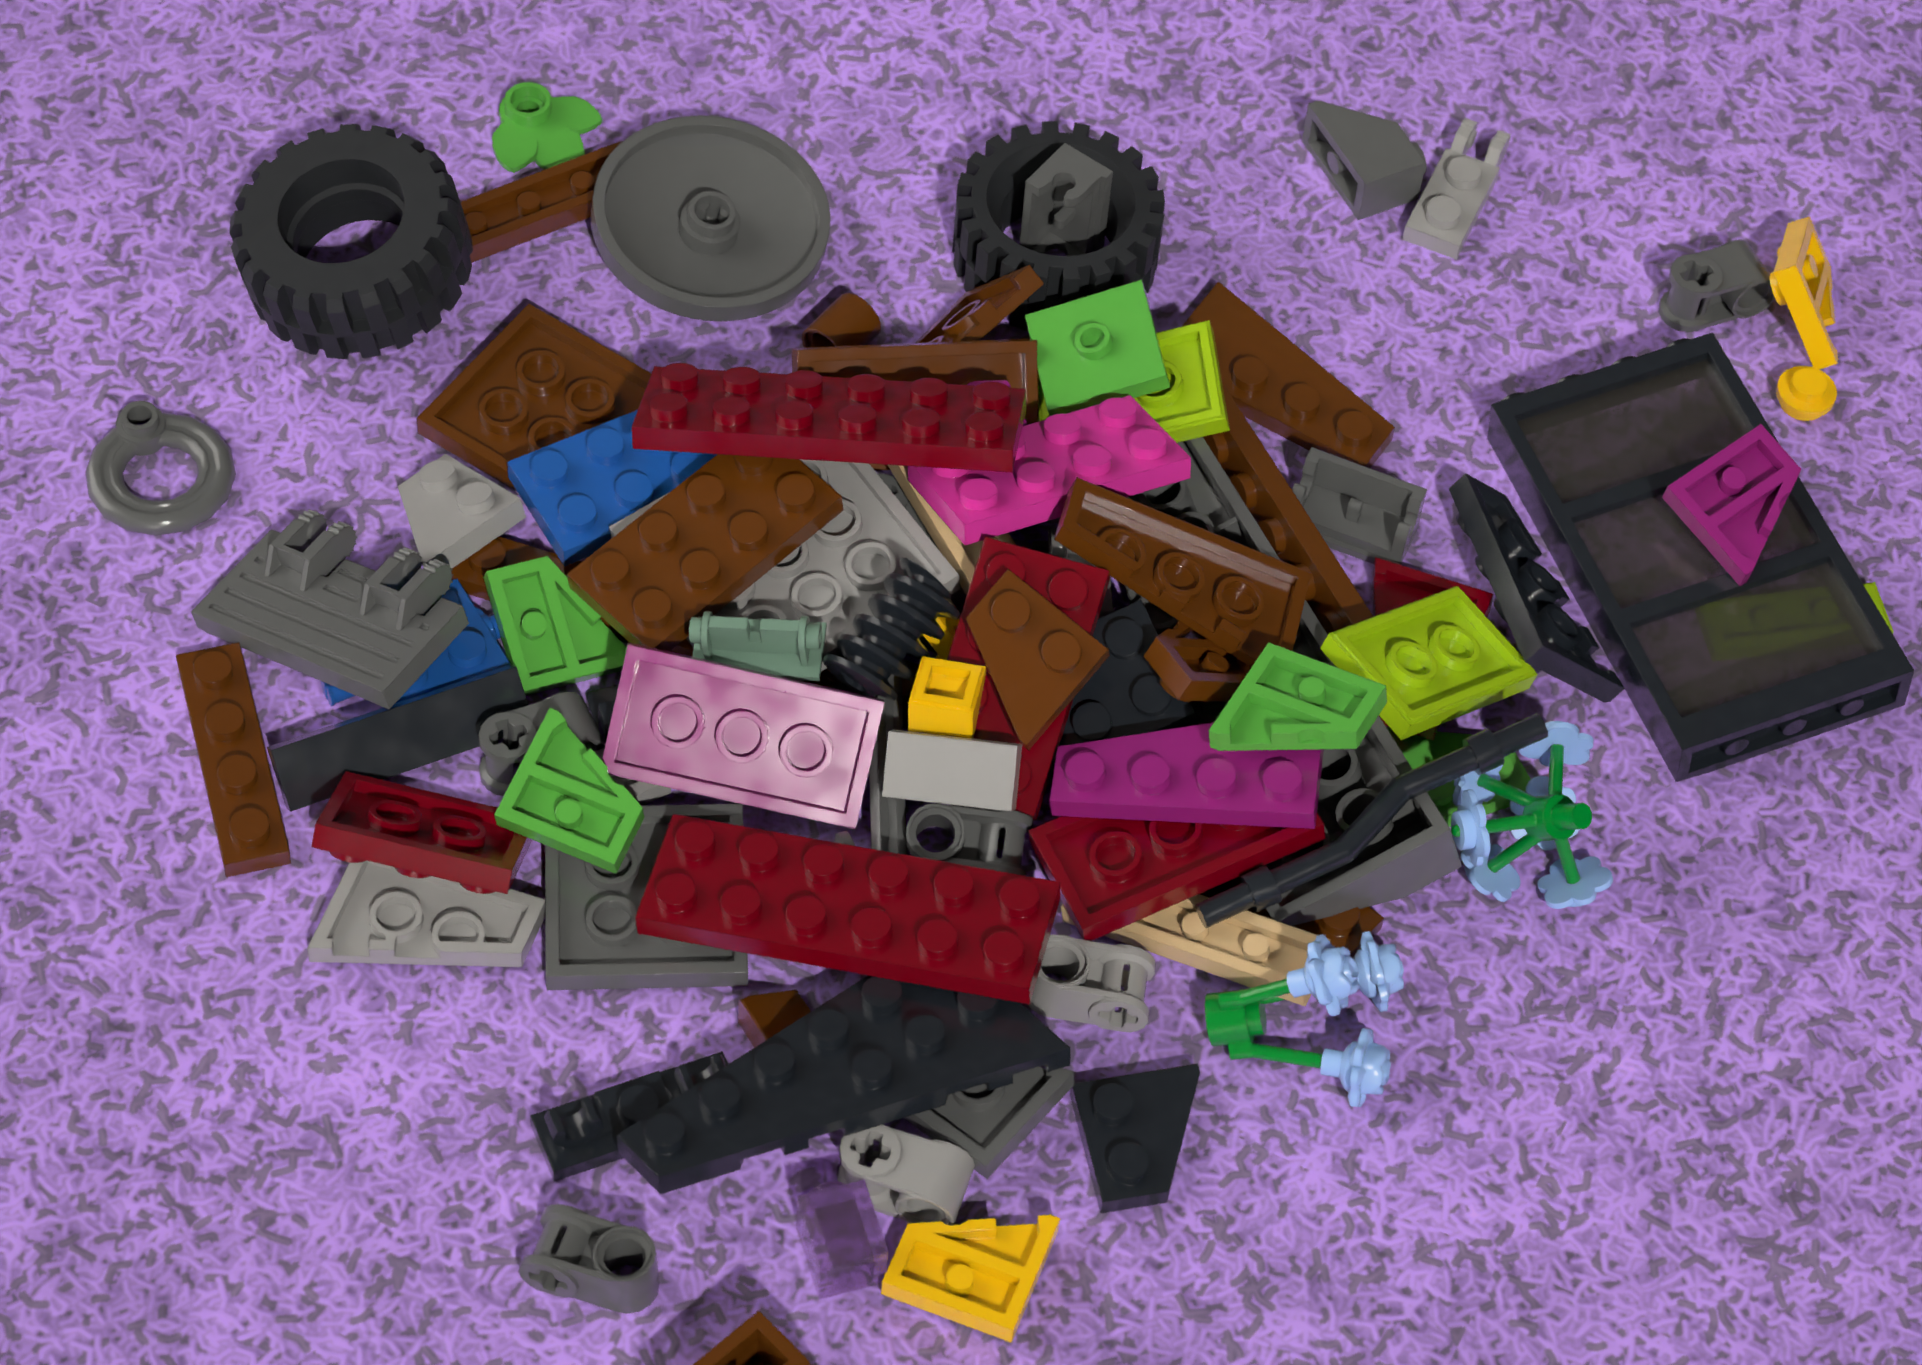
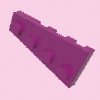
M1214 722L1058 746L1049 801L1052 816L1315 829L1324 749L1218 751L1210 748L1209 729Z

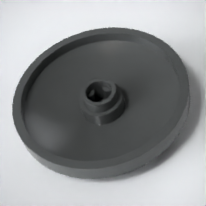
M697 115L667 119L642 128L630 135L611 152L604 162L594 187L591 208V227L598 251L605 264L625 287L646 302L662 310L679 316L705 321H736L754 318L774 311L797 297L811 283L819 271L824 259L831 224L830 207L823 185L812 167L795 149L772 133L757 126L717 116Z

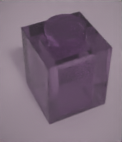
M865 1180L849 1184L838 1181L827 1182L816 1186L808 1194L797 1196L796 1229L818 1298L823 1299L882 1284L887 1271L888 1249Z

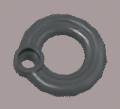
M135 401L123 408L117 417L116 427L93 448L85 475L89 498L105 519L130 532L158 536L184 532L210 519L228 500L236 472L232 451L215 429L193 417L162 413L160 409L149 402ZM138 422H147L143 425H134ZM162 447L180 449L189 454L196 462L198 475L195 483L186 493L174 499L162 501L142 499L131 493L124 484V470L135 455H150L159 451Z

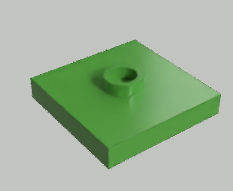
M1142 280L1025 315L1030 339L1037 340V368L1050 416L1067 414L1098 405L1110 398H1122L1129 395L1136 398L1171 387Z

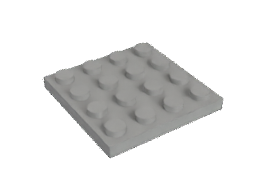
M799 459L842 496L844 511L714 616L800 620L801 616H809L810 622L827 623L823 658L829 654L843 657L836 645L838 638L842 634L859 637L852 625L853 619L857 614L862 613L874 616L868 606L869 598L872 594L876 593L889 596L883 584L884 579L890 573L904 575L899 565L901 557L910 559L931 573L950 594L961 589L959 574L870 464ZM664 496L609 527L611 538ZM822 660L821 671H823V670L826 669V666L824 665L823 660Z

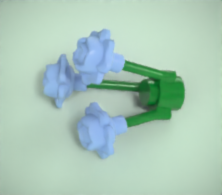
M1370 931L1363 932L1360 940L1361 949L1356 952L1353 959L1350 957V950L1344 946L1335 947L1324 934L1318 935L1315 941L1307 945V959L1304 968L1289 971L1286 979L1244 990L1207 993L1205 996V1019L1211 1046L1228 1045L1230 1060L1257 1058L1319 1068L1321 1075L1340 1078L1345 1091H1348L1347 1097L1350 1106L1361 1107L1365 1102L1366 1094L1383 1093V1086L1389 1080L1391 1067L1390 1051L1385 1046L1374 1043L1372 1029L1362 1028L1358 1041L1351 1042L1345 1051L1325 1048L1323 1054L1254 1043V1036L1266 1034L1265 1004L1285 1000L1277 996L1291 993L1295 998L1312 994L1321 1005H1326L1327 1011L1331 1016L1340 1014L1341 1009L1348 1007V996L1360 989L1366 997L1372 999L1380 1012L1387 1011L1389 996L1404 988V979L1402 978L1404 968L1399 955L1396 954V945H1379L1373 940Z

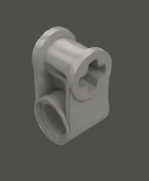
M1050 935L1031 1003L1028 1006L1037 1014L1049 1018L1095 1024L1102 1029L1128 1033L1136 1032L1143 1029L1148 1023L1149 1008L1144 1003L1147 981L1151 980L1155 974V959L1149 952L1132 945H1110L1076 939L1067 935ZM1124 965H1129L1130 970L1124 971ZM1046 974H1058L1064 976L1067 980L1057 981L1049 978ZM1115 1007H1122L1121 1012L1117 1013Z
M883 1124L843 1136L839 1151L842 1164L839 1167L837 1182L843 1196L857 1206L899 1218L909 1223L941 1221L947 1225H954L975 1164L968 1152L959 1146L946 1141L929 1140ZM874 1140L879 1141V1151H873ZM868 1162L873 1163L871 1167H866ZM860 1180L866 1181L865 1191L859 1188Z

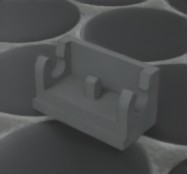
M1064 143L1026 180L1020 245L1044 254L1051 249H1059L1065 252L1067 256L1087 254L1104 248L1113 171Z
M1311 447L1305 459L1300 484L1295 483L1292 491L1329 548L1374 564L1375 557L1401 565L1417 532L1427 489Z

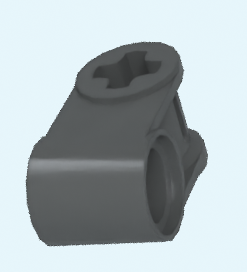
M1733 240L1720 247L1695 254L1682 255L1676 258L1671 265L1669 279L1672 285L1670 291L1666 292L1661 298L1658 312L1661 319L1669 327L1687 333L1699 331L1703 328L1737 318L1743 319L1755 316L1768 308L1775 300L1770 284V273L1748 242L1744 240Z
M574 692L557 693L546 698L544 701L512 711L496 713L487 718L481 725L479 732L480 748L485 754L480 762L479 775L486 789L496 795H505L513 779L514 763H518L519 768L549 708L555 709L563 715L567 721V726L588 750L591 748L595 752L604 748L606 743L582 696ZM503 730V743H498V733Z
M940 803L927 804L917 809L909 819L906 828L907 855L1027 876V873L1021 869L1025 833L1033 828V818L1017 811L974 809ZM937 826L950 833L953 844L942 852L933 853L920 846L917 836L922 830ZM1002 837L1004 838L1002 858L999 859L996 856L998 839Z
M551 1204L545 1207L540 1219L544 1229L533 1254L523 1258L518 1271L521 1278L529 1286L561 1298H575L620 1313L630 1314L639 1312L652 1304L658 1295L660 1283L654 1242L645 1231L637 1227L625 1226L591 1216L580 1209L568 1205ZM625 1265L640 1268L634 1274L627 1276L612 1273L618 1267Z

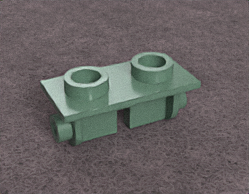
M704 611L703 617H691L689 641L694 643L692 657L794 680L820 681L827 623L810 622L809 616H801L800 620L748 619L743 617L713 616L712 611Z

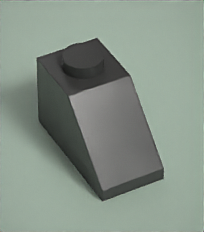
M1319 100L1308 104L1302 142L1357 220L1418 200L1423 175L1426 172V159L1421 147L1416 142L1410 141L1397 122Z

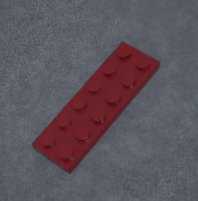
M673 363L665 367L654 366L632 424L633 449L1013 473L1026 412V389L1009 388L1007 385L999 382H983L974 386L946 384L944 381L936 378H922L914 382L884 380L872 374L842 378L825 377L808 370L795 371L790 374L759 373L756 369L750 367L710 370L697 369L695 366L687 363Z
M673 814L635 920L637 934L1030 1005L1061 899L1060 882Z

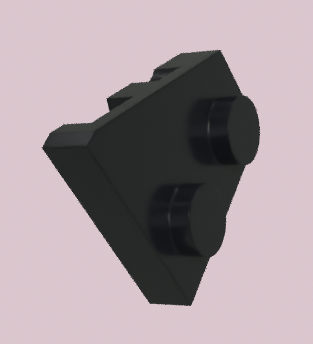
M1198 1063L1075 1083L1071 1088L1070 1098L1100 1214L1167 1203L1199 1081L1200 1069Z

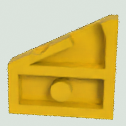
M1810 216L1787 224L1781 247L1777 248V261L1774 271L1770 273V284L1777 303L1780 306L1787 304L1813 367L1822 369L1838 363V351L1831 342L1826 330V326L1835 324L1832 300V274L1828 258Z
M1038 1215L1037 1224L996 1226V1218L972 1219L959 1225H947L941 1221L908 1223L883 1278L881 1294L1012 1343L1059 1231L1060 1218L1053 1215Z

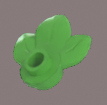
M533 82L519 83L507 91L500 103L499 117L502 124L493 133V151L500 165L509 172H517L533 161L545 170L585 155L580 134L597 128L602 124L603 119L600 113L582 98L575 96L552 97L549 91L540 84Z

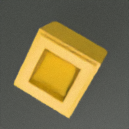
M922 656L908 702V731L973 738L986 676V666Z

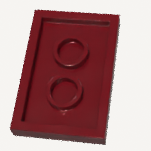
M346 771L315 823L311 847L329 851L333 857L345 862L360 863L371 861L395 867L396 871L400 874L412 878H428L433 876L458 882L463 888L474 893L491 894L500 892L508 894L532 839L498 826L494 817L498 807Z

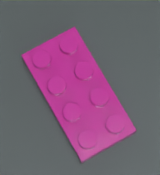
M1129 395L1122 398H1110L1101 404L1067 414L1051 415L1045 420L1022 426L1013 473L908 466V481L964 545H969L982 541L985 537H996L1061 517L1067 493L1076 477L1124 497H1129L1189 479L1191 457Z

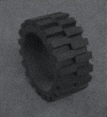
M1043 121L1041 133L1031 135L1027 124L1014 127L1011 131V141L1009 143H1006L997 134L986 141L985 156L975 151L968 159L966 173L961 172L957 185L952 253H954L953 266L957 277L965 276L964 290L968 292L1028 265L1032 267L1044 283L1011 312L1010 326L1026 330L1027 322L1025 315L1139 280H1142L1146 293H1149L1154 282L1155 270H1157L1165 215L1163 189L1157 190L1159 177L1152 166L1141 170L1143 155L1137 149L1131 146L1123 153L1118 151V136L1105 131L1100 140L1089 137V125L1074 122L1073 133L1059 132L1058 121ZM1064 143L1113 171L1105 233L1110 244L1100 250L1076 256H1056L1039 253L1016 243L1003 233L1013 222L1022 218L1026 180Z

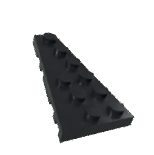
M868 975L617 1135L618 1153L661 1195L740 1170L744 1159L781 1148L784 1155H788L809 1148L810 1138L842 1129L844 1136H848L946 1105L950 1094L985 1084L988 1090L991 1091L1013 1084V1074L1042 1065L1045 1066L1047 1072L1070 1066V1047L1021 1003Z

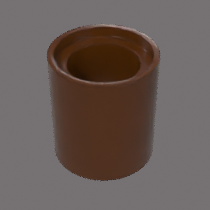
M844 293L803 331L801 336L804 348L868 345L879 335L881 322L875 310L864 299L852 293Z

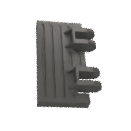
M310 509L308 511L304 510L302 514H299L298 519H294L281 533L271 529L191 611L197 627L206 633L230 643L239 642L241 648L387 709H390L469 624L462 605L441 598L442 595H446V591L450 589L449 586L453 582L451 581L453 569L449 568V564L434 559V561L429 560V563L424 564V568L421 569L423 562H421L422 557L419 556L420 553L404 547L394 552V556H390L377 571L345 559L347 556L350 557V553L354 551L353 548L357 544L355 543L357 538L355 535L356 530H353V526L340 521L338 523L333 522V525L328 526L326 524L327 519L324 518L323 514Z

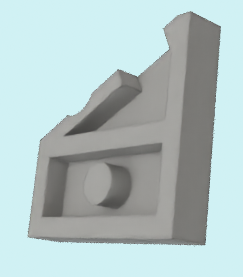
M447 454L427 463L418 473L398 485L413 537L420 553L419 556L422 557L423 567L425 566L424 564L429 563V560L434 561L436 559L449 564V568H454L526 518L520 497Z

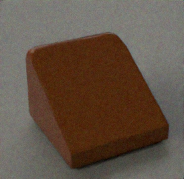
M797 989L750 995L738 1001V1023L754 1048L811 1012Z

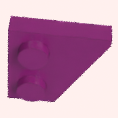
M1760 424L1668 485L1662 498L1735 582L1741 586L1749 579L1802 469L1764 426Z

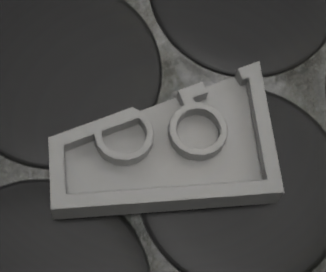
M371 861L349 863L307 948L309 962L522 967L546 916V900L510 889L508 894L500 892L479 894L466 890L458 882L433 876L428 878H412L400 874L396 871L395 867Z

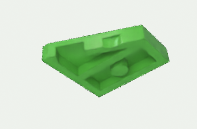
M549 708L494 814L496 824L500 827L617 874L645 818L643 807L624 785L617 784L608 773V768L591 748L588 750L567 726V721L563 715L552 708Z

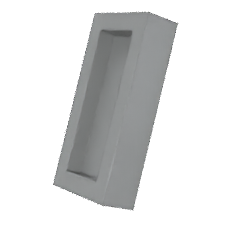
M890 730L888 731L882 797L1012 812L1016 810L1022 744Z

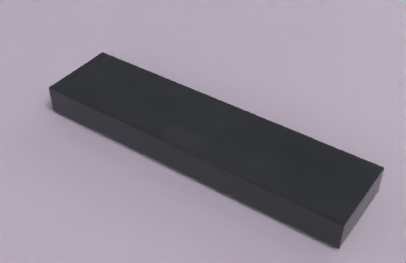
M510 664L395 703L390 709L383 707L269 746L267 750L285 806L291 812L331 798L346 771L384 780L479 747L480 728L487 718L496 713L528 706L517 666ZM503 730L499 731L498 740L503 738Z

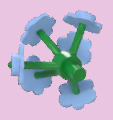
M1550 721L1545 723L1548 730L1547 738L1519 750L1521 755L1531 759H1539L1542 765L1548 766L1549 777H1533L1528 782L1525 792L1500 780L1499 771L1503 765L1481 775L1472 771L1454 779L1453 803L1458 808L1451 816V833L1455 846L1458 850H1462L1461 859L1465 864V872L1471 884L1484 895L1492 893L1500 902L1510 899L1512 892L1520 887V877L1514 867L1509 864L1536 844L1543 850L1556 848L1560 859L1550 866V874L1539 879L1538 888L1541 893L1545 894V902L1549 907L1561 909L1568 906L1578 907L1590 904L1596 899L1597 892H1602L1612 885L1613 876L1608 868L1602 867L1597 857L1589 856L1580 861L1574 858L1568 838L1575 836L1580 829L1589 827L1592 821V811L1585 803H1575L1576 795L1574 791L1563 787V763L1568 765L1586 763L1590 758L1589 750L1594 746V739L1589 734L1579 733L1578 727L1572 723ZM1497 794L1510 800V809L1516 816L1486 820V812L1482 803L1483 801H1490ZM1511 831L1512 836L1517 840L1504 850L1498 844L1491 845L1489 834Z

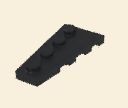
M1465 473L1449 488L1459 512L1456 520L1460 528L1470 537L1478 555L1475 558L1476 566L1492 586L1497 598L1494 601L1495 609L1502 619L1508 623L1516 643L1513 647L1521 654L1524 661L1531 665L1536 673L1544 671L1602 702H1610L1625 688L1615 671L1608 669L1603 671L1598 668L1591 655L1600 648L1587 627H1578L1572 618L1563 611L1562 606L1570 598L1559 580H1556L1543 566L1535 562L1542 556V553L1505 494Z

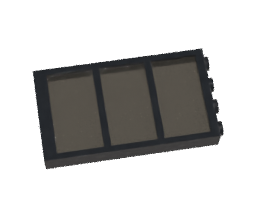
M1713 332L1693 339H1679L1665 348L1638 357L1627 356L1615 361L1610 366L1583 375H1568L1555 384L1527 393L1517 392L1510 394L1500 402L1491 404L1487 436L1489 443L1623 684L1675 782L1706 774L1904 706L1914 674L1913 667L1799 476L1749 579L1741 586L1735 582L1662 498L1668 485L1760 424L1777 441Z

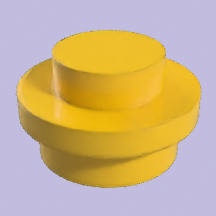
M1796 366L1781 374L1776 386V397L1781 408L1789 416L1802 421H1811L1827 414L1833 408L1837 397V388L1834 381L1825 372L1810 366Z

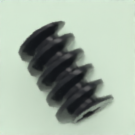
M903 557L900 558L899 565L904 575L890 573L884 579L883 584L889 596L876 593L872 594L869 598L868 606L874 616L862 613L857 614L853 619L852 625L859 637L842 634L838 638L836 645L843 657L829 654L823 658L826 668L837 679L858 694L872 698L878 695L892 701L896 700L898 694L888 681V678L891 675H895L910 681L914 676L904 661L905 656L908 654L920 659L922 656L929 657L928 651L919 640L922 634L942 640L945 636L935 617L941 614L957 620L961 615L950 599V592L941 582L917 563Z

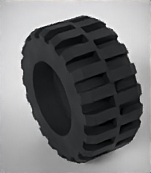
M358 124L340 125V131L326 133L325 129L321 128L307 133L309 139L295 145L291 140L277 149L278 157L271 163L264 160L251 175L254 183L253 185L245 183L235 202L237 210H235L230 220L229 233L233 240L231 245L232 253L259 318L266 321L269 330L280 340L288 342L292 339L296 349L313 355H317L319 349H322L327 358L348 359L349 353H361L362 358L381 356L380 349L395 345L397 350L413 343L412 336L423 330L426 334L442 321L440 312L443 309L450 312L462 295L460 285L466 284L472 269L470 259L473 251L471 233L453 178L447 173L445 163L435 152L428 149L425 150L423 142L404 133L399 138H396L393 129L372 125L370 131L361 130ZM367 220L384 221L398 225L395 233L385 244L362 258L342 263H322L306 258L320 239L341 226Z

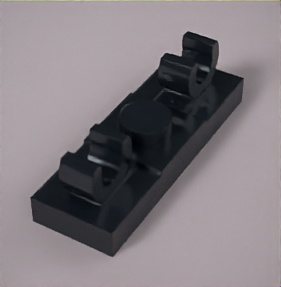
M723 1051L661 1072L656 1071L597 1091L593 1095L530 1115L532 1130L553 1181L555 1182L623 1159L618 1153L617 1135L728 1065Z

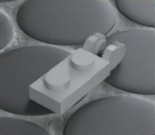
M1465 118L1456 132L1451 148L1445 149L1406 223L1402 240L1457 260L1497 182L1499 166L1507 152L1511 134L1498 130L1490 141L1484 162L1466 155L1468 149L1472 147L1475 141L1477 122Z

